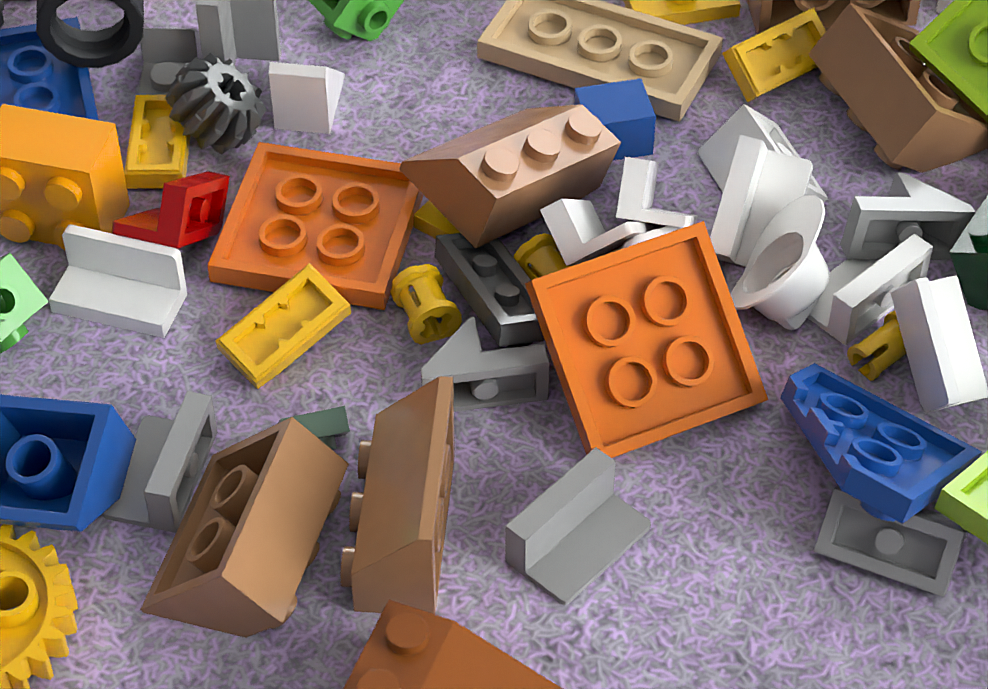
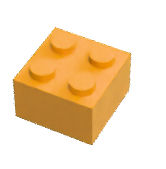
M2 104L0 107V235L17 243L32 240L58 245L65 250L62 234L69 224L112 233L113 221L124 218L130 206L115 123Z

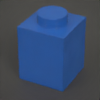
M641 78L575 88L574 105L583 104L621 142L613 161L625 159V157L634 158L653 155L656 115Z

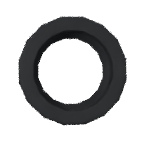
M37 0L36 33L44 48L58 60L73 66L102 68L119 63L136 50L143 38V0H110L124 11V17L113 26L97 31L80 30L69 26L56 15V9L68 0Z

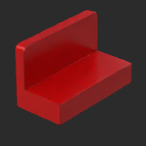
M207 171L166 182L163 186L160 208L150 209L114 220L112 234L174 248H181L219 234L223 226L230 176Z

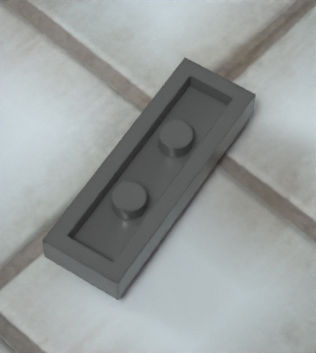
M461 233L436 235L434 257L499 347L529 346L533 342L545 341L525 283L531 279L499 238L475 248Z

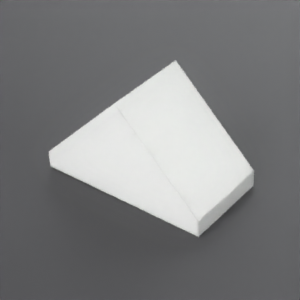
M269 62L274 129L330 134L345 73L325 66Z

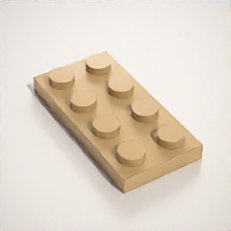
M506 0L477 40V58L572 88L641 78L655 114L680 122L721 56L723 37L602 0Z

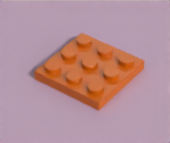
M258 142L208 262L209 281L275 292L310 263L350 305L385 310L390 297L392 281L397 276L414 225V214L419 210L424 195L399 170L401 163Z
M704 221L525 283L586 455L596 447L610 458L768 400Z

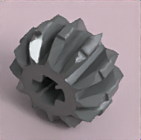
M210 53L203 59L195 57L190 64L186 63L175 75L176 79L171 84L170 91L165 99L173 108L169 117L173 121L181 123L184 128L182 136L191 135L196 138L201 149L211 146L222 155L229 149L238 148L241 144L245 145L256 134V129L261 124V118L267 110L263 102L259 100L262 90L251 85L247 79L249 73L239 72L231 59L222 63L217 56Z

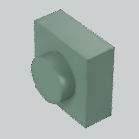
M345 406L292 416L332 450L337 449L335 437L345 436L350 432ZM290 417L282 418V419L279 420L278 423H280V422H282V421H284V420H286V419H288V418H290Z

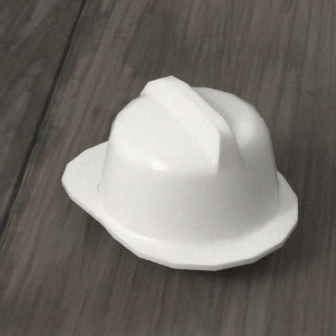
M816 195L802 196L785 206L765 227L752 251L743 275L730 294L736 310L754 307L765 317L778 322L788 330H795L802 326L829 282L828 266L815 243L825 216L824 201Z

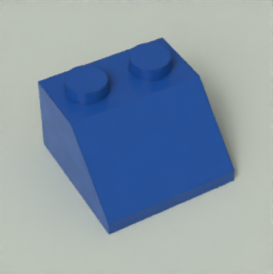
M0 394V524L82 532L120 499L136 438L112 404Z

